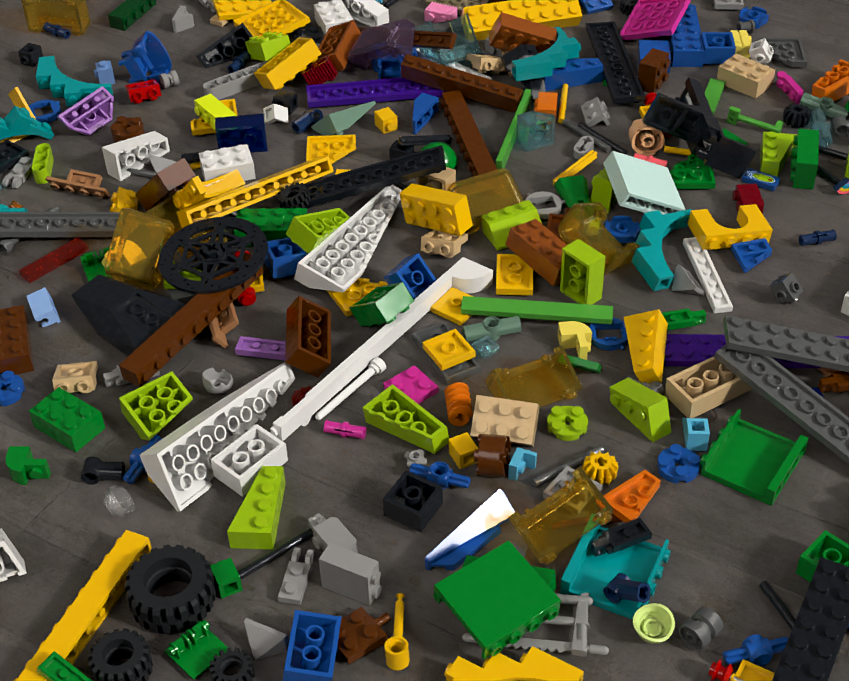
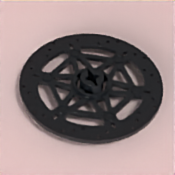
M236 217L203 219L180 229L167 240L159 254V270L168 284L184 292L208 294L225 291L244 283L259 271L267 258L268 242L264 232L248 220ZM213 229V231L210 233L199 236L192 240L189 239L195 234ZM225 229H235L247 236L239 237L225 232ZM227 237L229 239H232L233 241L224 243L223 238ZM210 238L208 243H201V241ZM253 244L254 251L251 259L244 261L246 246ZM179 247L184 248L181 262L173 264L176 250ZM240 249L239 257L232 254ZM188 251H191L195 254L194 256L186 259ZM221 265L228 266L217 271L218 267ZM203 266V272H200L193 268ZM207 267H212L211 271L208 273ZM232 270H239L238 272L228 277L219 280H213L215 277L230 272ZM186 271L202 279L201 281L190 280L179 273Z

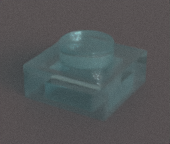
M488 335L473 343V349L483 359L499 352L500 346Z

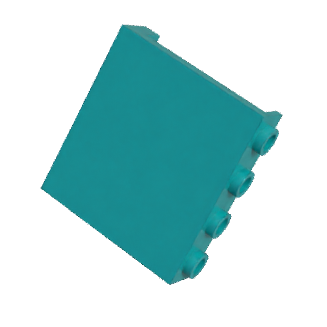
M592 515L561 578L560 594L580 596L582 593H589V597L593 599V606L633 620L635 612L642 606L649 604V601L641 603L622 599L618 604H615L605 597L603 588L618 573H623L631 581L648 583L651 588L650 596L653 597L657 586L655 581L656 579L660 580L663 574L664 567L662 564L663 562H668L671 550H668L669 540H665L663 547L644 541L612 554H607L606 552L595 557L590 551L591 542L598 540L602 532L608 530V528L600 526L601 517Z

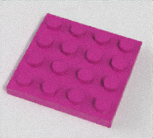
M638 0L620 32L622 40L629 41L632 39L673 35L691 0Z

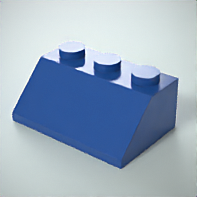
M295 610L283 681H332L342 617Z

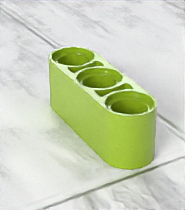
M48 143L39 144L35 149L32 171L37 184L48 183L45 179L47 176L51 177L54 158L51 146Z

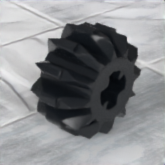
M789 104L783 112V122L787 126H791V128H803L810 122L811 110L807 106H802V104Z

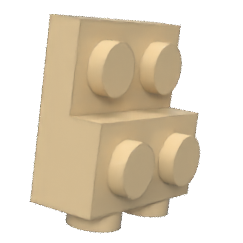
M466 54V60L471 61V64H473L472 68L478 69V72L487 73V71L491 70V73L500 74V71H506L501 57Z
M434 229L421 237V251L430 255L441 254L447 258L454 257V255L460 252L461 244L468 241V234L463 233L461 236Z
M97 361L57 365L52 379L54 390L60 387L70 394L73 392L89 393L95 390L97 384Z

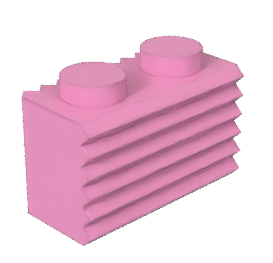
M432 1L424 10V21L438 23L457 20V7Z

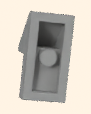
M180 5L172 19L174 33L194 27L193 15L186 11V6Z

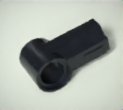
M88 457L83 465L81 480L90 485L97 484L99 480H122L125 475V463L103 462L100 458Z

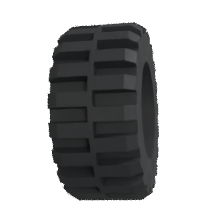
M164 545V548L158 549L156 547L151 549L149 554L144 553L139 557V561L133 563L131 570L127 572L125 577L124 590L130 612L134 620L141 627L147 630L150 628L151 632L158 634L160 631L164 634H172L173 631L181 633L184 632L185 628H193L197 621H202L207 616L206 612L211 611L214 606L213 602L216 599V588L211 566L203 554L200 552L196 553V550L190 547L184 548L183 545H176L175 547ZM181 581L189 584L182 592L173 596L159 597L153 595V592L158 587L168 582Z

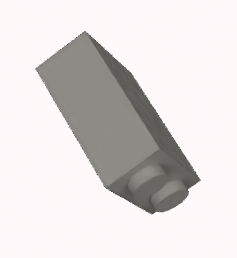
M329 543L319 558L322 587L370 606L373 600L380 596L382 590L378 561Z

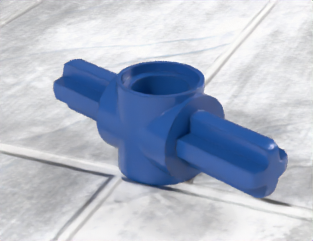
M155 435L147 445L135 448L130 455L131 467L123 477L124 481L128 484L134 483L141 473H146L140 454L162 440L159 435Z
M441 461L431 464L430 467L412 463L409 472L417 476L427 478V480L442 486L443 489L450 485L469 488L471 482L470 477L453 473V469L449 468L447 463Z
M759 634L751 635L743 641L740 648L724 651L722 654L723 660L727 665L742 662L744 659L760 667L764 666L772 660L773 654L784 651L788 637L768 640V638H763Z

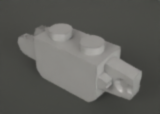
M318 513L308 519L309 526L314 535L312 541L317 549H321L324 552L329 543L358 553L357 540L338 518L330 517L326 519Z

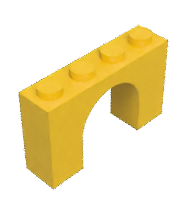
M756 204L739 207L736 220L741 228L738 229L719 225L715 222L708 209L691 210L687 224L702 250L731 248V245L735 243L766 238L769 244L773 231Z

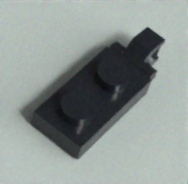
M638 518L603 531L598 540L591 542L590 551L595 557L606 552L607 554H612L652 539V532L643 520Z

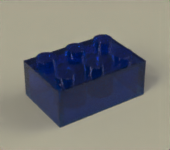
M264 113L215 118L218 149L247 144L250 153L268 151Z

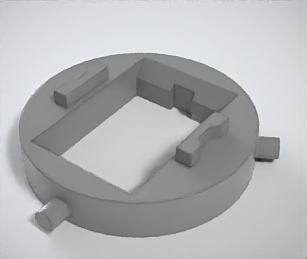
M545 191L528 193V197L525 199V201L530 200L532 204H544L548 201L554 202L555 207L537 209L540 219L543 220L549 219L550 213L560 214L562 204L565 203V200H561L556 194Z

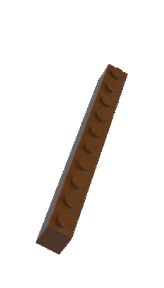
M461 91L443 92L442 99H440V107L443 109L444 117H447L448 126H451L452 134L455 135L456 144H459L460 153H463L464 162H467L468 171L472 172V180L476 181L477 191H480L482 197L502 194V179Z
M245 253L243 260L249 261L252 255ZM263 267L250 279L234 288L216 293L197 294L119 364L123 379L138 387H142L264 273ZM232 270L230 272L217 276L213 280H219L228 277L238 272L239 270Z

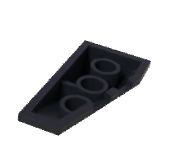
M242 23L199 53L197 58L205 68L233 61L244 51L248 52L245 41L250 40L249 38L252 37V34Z
M519 45L504 54L501 59L505 69L512 73V60L537 55L538 52L535 45ZM543 77L519 81L524 91L531 89L532 101L538 98L539 92H546Z

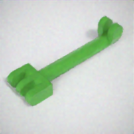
M733 106L729 108L727 123L737 125L738 121L775 133H780L782 130V121H777L774 126L740 115L741 109Z

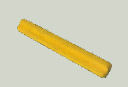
M590 150L553 179V186L559 178L576 175L597 158V152Z

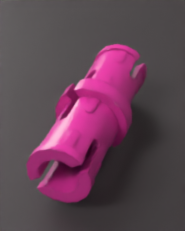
M326 420L324 423V433L341 435L343 438L348 436L363 440L366 435V427L350 425L349 422L345 421L339 423Z

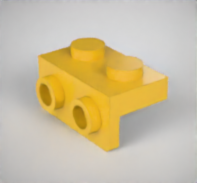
M119 187L117 192H113L111 196V202L113 203L111 204L110 212H134L135 219L138 206L136 193Z

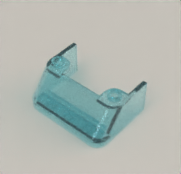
M464 14L449 22L452 32L457 35L453 50L419 48L420 53L424 57L442 65L467 61L466 54H481L468 14ZM430 20L412 30L434 31Z

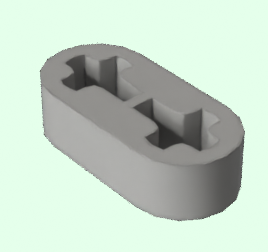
M590 136L581 137L574 146V158L580 159L590 150H593L594 138Z

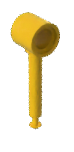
M402 593L396 594L398 600L395 602L393 637L385 642L386 664L392 670H403L410 662L408 641L403 638L404 601L402 599L405 595Z

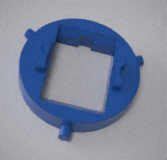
M40 100L29 105L36 120L42 123L52 122L61 114L59 101ZM51 106L53 113L36 116L34 109Z
M612 318V324L591 323L589 326L592 331L591 343L595 347L607 351L625 349L624 346L627 345L628 338L625 323L620 319ZM620 329L622 338L605 337L597 339L596 330Z

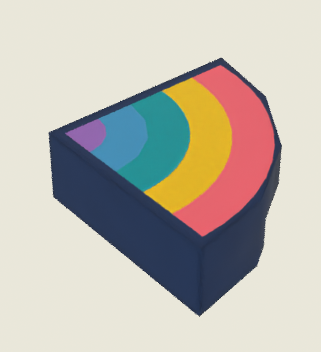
M847 177L844 178L833 189L838 194L849 193V179Z

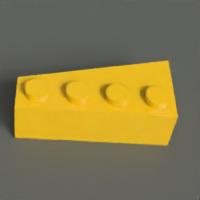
M659 309L625 316L624 323L635 375L641 382L650 384L652 381L662 383L668 329L667 321Z

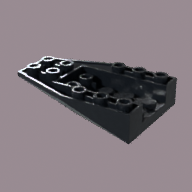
M100 274L72 294V298L98 336L127 356L132 354L186 305V303L154 291Z

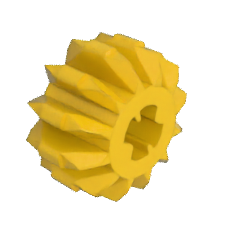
M599 450L597 454L591 452L589 456H585L582 471L585 476L594 481L609 485L611 480H615L617 477L619 466L615 456H609L608 452L603 454Z

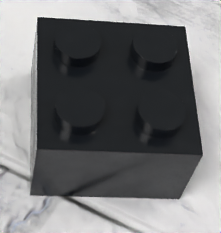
M405 470L383 498L384 516L421 533L443 504V487Z

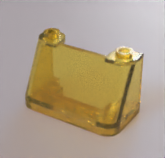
M506 168L454 182L447 190L467 195L473 226L464 232L466 234L474 233L480 228L482 215L524 201L512 174Z
M600 202L574 204L558 227L559 234L563 240L569 245L579 239L605 255L604 275L630 263L636 249L640 246L635 242H630L623 247L603 225L608 215L604 206Z
M122 208L105 263V272L108 277L144 289L156 290L157 285L161 281V274L156 268L164 238H169L174 233L172 222L134 209Z
M563 346L554 348V354H544L538 360L510 370L505 368L502 371L501 367L491 370L485 380L489 391L495 398L537 403L540 408L566 398L567 400H572L578 396V392L583 387Z
M581 466L572 472L574 478L571 482L566 480L564 482L565 486L531 510L526 508L524 510L526 514L520 515L516 511L508 517L517 533L540 563H551L557 558L558 553L599 524L605 525L612 519V507Z

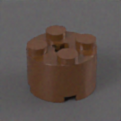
M119 116L116 118L117 121L111 125L114 143L145 134L140 117L126 118L125 116Z
M479 434V449L474 451V461L478 462L476 475L507 477L511 461L509 459V452H511L510 437L505 435Z

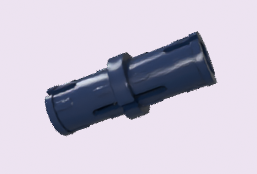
M49 22L43 25V30L52 33L54 36L68 39L71 35L69 30L62 28L60 25H53Z
M244 51L227 67V71L233 73L243 68L245 63L251 59V55Z
M834 229L823 232L818 230L811 234L800 235L798 240L800 246L815 243L819 245L822 242L835 241L837 234Z

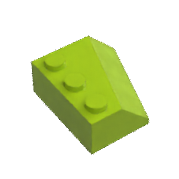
M173 371L119 398L123 415L140 438L148 441L193 400L191 394Z

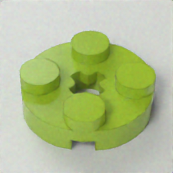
M554 406L547 417V429L560 440H577L580 435L587 432L588 418L584 413V409L580 406Z

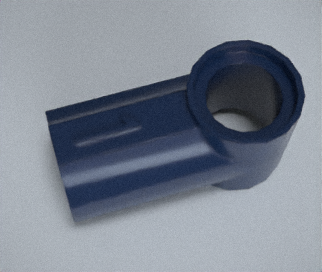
M306 109L301 116L291 122V127L297 134H301L323 119V113L319 109Z
M618 573L603 588L605 597L615 604H618L622 599L646 603L650 599L651 588L648 583L631 581L623 573Z

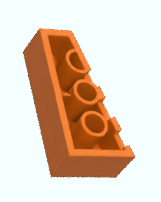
M840 59L838 65H834L831 71L825 73V77H821L812 85V95L818 98L828 97L833 101H837L849 94V62Z

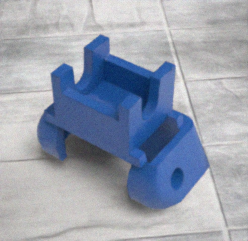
M145 31L134 42L131 50L123 52L121 55L122 60L118 62L119 66L125 65L132 76L129 79L130 83L142 79L144 81L155 79L159 83V75L162 73L168 74L172 69V62L168 52L157 36L150 31ZM147 71H152L151 75L146 76Z
M374 44L369 49L370 65L375 72H378V79H382V77L401 78V63L407 54L417 57L415 47H404V52H380L381 45Z

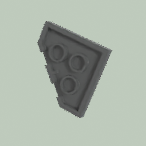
M755 38V42L764 38ZM765 38L773 48V59L790 67H807L808 61L801 38Z

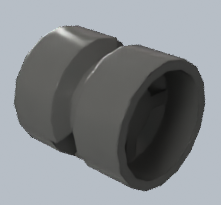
M701 607L691 616V619L689 618L679 627V636L689 648L701 651L711 642V639L715 638L723 630V622L719 615L711 608Z

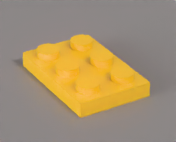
M497 254L496 294L533 295V268L516 254Z

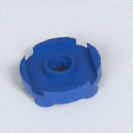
M745 7L739 13V21L747 22L753 19L755 29L765 25L769 18L767 11L760 7H752V9Z
M615 216L612 217L611 221H606L604 232L611 243L633 244L640 233V226L637 221L636 223L632 221L631 217Z
M5 371L3 374H0L1 406H8L16 403L21 399V393L25 392L23 380L20 376L15 375L13 371Z
M672 444L670 448L663 450L659 454L657 460L658 472L661 477L672 483L686 480L685 483L691 482L699 473L700 457L679 444ZM675 463H680V464H682L683 466H681V465L675 466Z

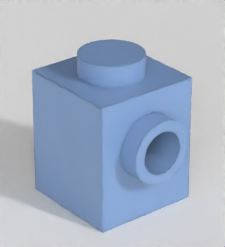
M110 60L95 63L96 69H93L95 79L98 78L100 84H116Z

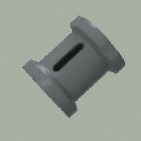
M753 19L747 22L739 21L736 23V30L738 32L739 30H746L753 33L755 31V22Z

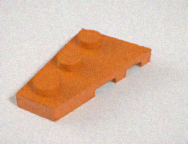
M643 470L600 497L599 504L623 522H630L637 519L659 489L661 480L647 470Z

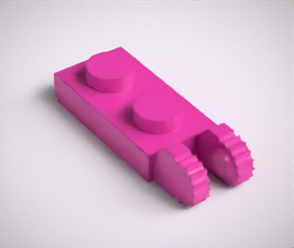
M779 71L776 75L779 79L776 81V86L781 88L784 93L786 92L791 101L799 105L803 96L802 88L785 71Z

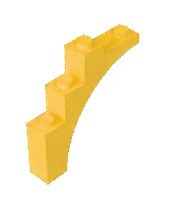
M238 169L201 182L199 176H196L183 189L177 191L172 196L173 202L177 208L182 210L245 185V182Z
M534 646L530 648L528 653H523L519 662L499 653L496 656L487 658L481 668L458 656L454 663H450L445 670L446 681H583L584 675L583 670Z

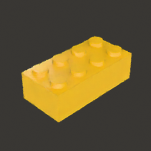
M299 37L255 71L254 75L263 88L280 90L284 83L294 79L295 75L298 72L304 71L309 63L315 62L318 56L321 55V52L312 38Z
M413 183L399 193L405 220L408 224L461 236L473 226L467 195Z

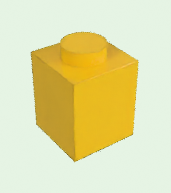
M389 107L374 111L375 125L383 134L398 129L397 115Z
M468 432L449 439V454L459 469L478 463L474 461V451L478 447Z

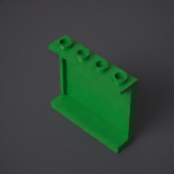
M738 409L734 416L730 415L726 428H721L717 441L713 440L709 453L702 456L700 461L702 466L701 475L772 506L804 455L808 437L800 435L798 440L794 442L740 419L741 409Z
M509 540L434 584L433 598L439 604L444 601L483 649V660L489 656H496L506 645L515 644L528 631L534 632L547 619L548 621L554 619L559 614L561 599Z

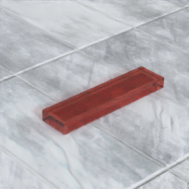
M77 237L20 269V276L31 283L89 250L88 244Z

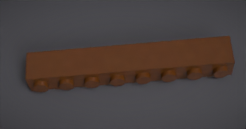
M407 54L401 63V78L446 92L460 90L465 98L516 113L522 98L523 89Z

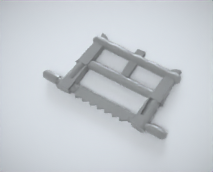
M582 593L580 596L556 594L561 599V604L577 605L576 617L557 615L554 619L550 621L547 619L543 622L544 624L574 626L573 642L521 638L515 644L505 646V648L513 646L514 649L522 647L523 650L534 646L542 651L548 649L549 652L557 650L558 653L570 651L572 655L582 657L586 656L587 652L596 655H607L609 653L607 646L587 645V629L590 628L588 623V606L593 603L589 593ZM470 633L463 634L462 639L464 642L477 643Z

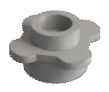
M418 449L405 452L404 458L407 459V466L410 468L412 463L426 465L427 459L423 456L424 451Z

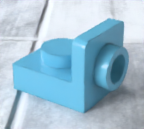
M517 447L509 464L508 479L516 481L519 473L523 474L525 467L535 469L537 453Z

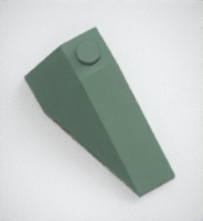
M372 101L329 114L311 127L324 136L344 135L343 132L350 128L376 103Z

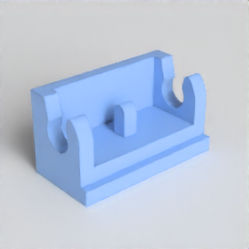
M45 287L27 295L36 322L44 318L48 319L41 323L42 327L61 322L53 299Z

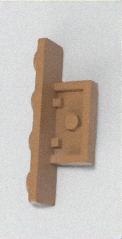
M71 169L67 180L49 176L45 179L50 184V187L57 190L61 188L71 193L76 191L86 196L89 194L94 195L100 199L111 197V194L105 188L99 187L103 178L98 174Z
M233 302L208 324L214 343L220 344L225 349L228 347L225 334L239 324Z

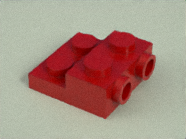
M155 79L125 85L129 100L134 102V104L141 103L144 99L156 100L158 96H162L159 83Z

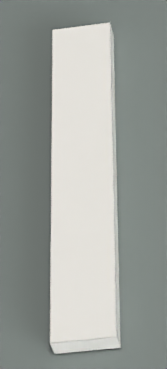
M696 237L684 238L683 245L713 312H731L733 305L707 250H702Z

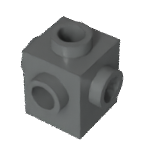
M792 272L778 276L769 285L780 304L795 302L804 291Z

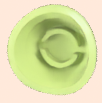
M651 603L642 606L635 612L633 627L643 641L657 644L670 638L674 631L675 620L672 612L666 606Z

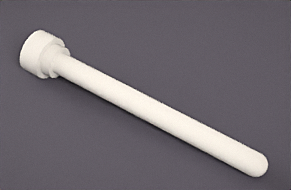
M379 357L374 358L368 366L369 369L315 414V418L317 420L323 419L371 376L381 374L386 369L384 361Z

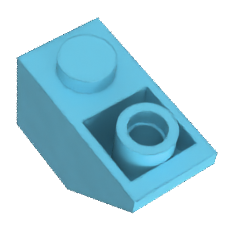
M682 418L686 449L691 451H707L710 436L708 419Z

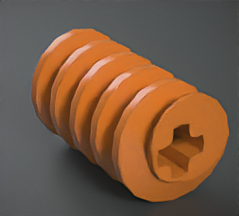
M453 383L444 390L448 421L454 426H464L473 416L469 387L465 383Z

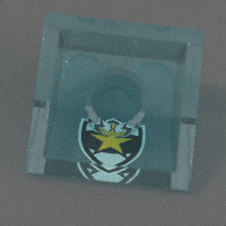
M536 111L517 115V143L525 152L554 144L556 116Z

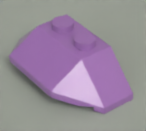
M102 86L58 115L57 118L68 129L90 136L112 121L114 97Z

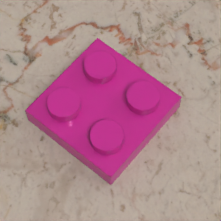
M415 365L383 383L384 389L393 384L417 404L439 392V387Z

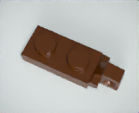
M832 372L830 376L819 379L817 387L820 393L849 391V372Z

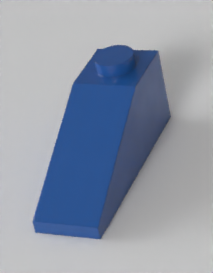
M421 93L414 100L413 134L416 135L439 111V97Z

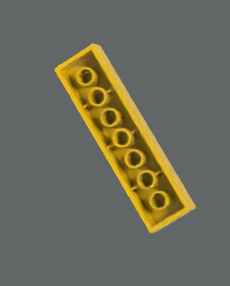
M509 0L463 7L461 18L467 39L477 41L489 37V32L501 12L553 28L577 26L580 24L583 15L578 0Z

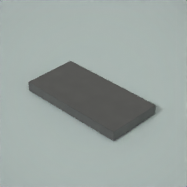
M444 321L413 332L411 337L446 385L480 373L481 366L472 358L442 371L422 347V342L452 330Z

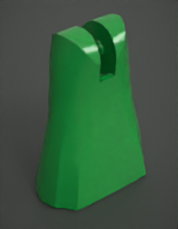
M584 175L562 177L555 182V190L565 200L567 207L572 209L571 214L573 216H581V210L584 216L592 214L587 179Z

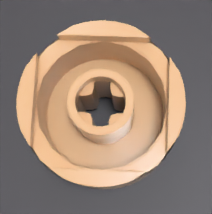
M642 119L634 120L628 133L632 148L637 154L645 156L654 155L664 145L663 132L644 124Z

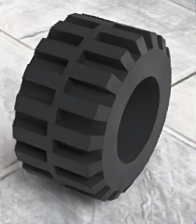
M124 628L123 631L114 629L113 633H104V637H99L96 640V645L91 646V653H88V663L94 681L149 680L148 675L152 674L153 661L147 641L137 631L133 630L130 632L127 628ZM130 658L124 664L112 665L119 659Z

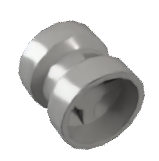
M175 70L170 71L168 74L162 73L159 75L164 89L169 88L171 85H179V78Z

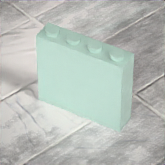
M612 151L603 164L619 206L644 213L659 210L662 215L685 210L667 167Z

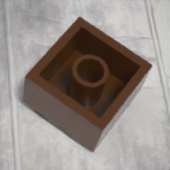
M652 48L639 62L638 79L643 91L655 93L668 80L669 73L667 71L670 65V53Z

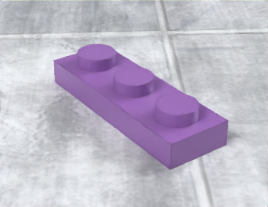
M240 336L235 353L242 356L285 360L286 341Z

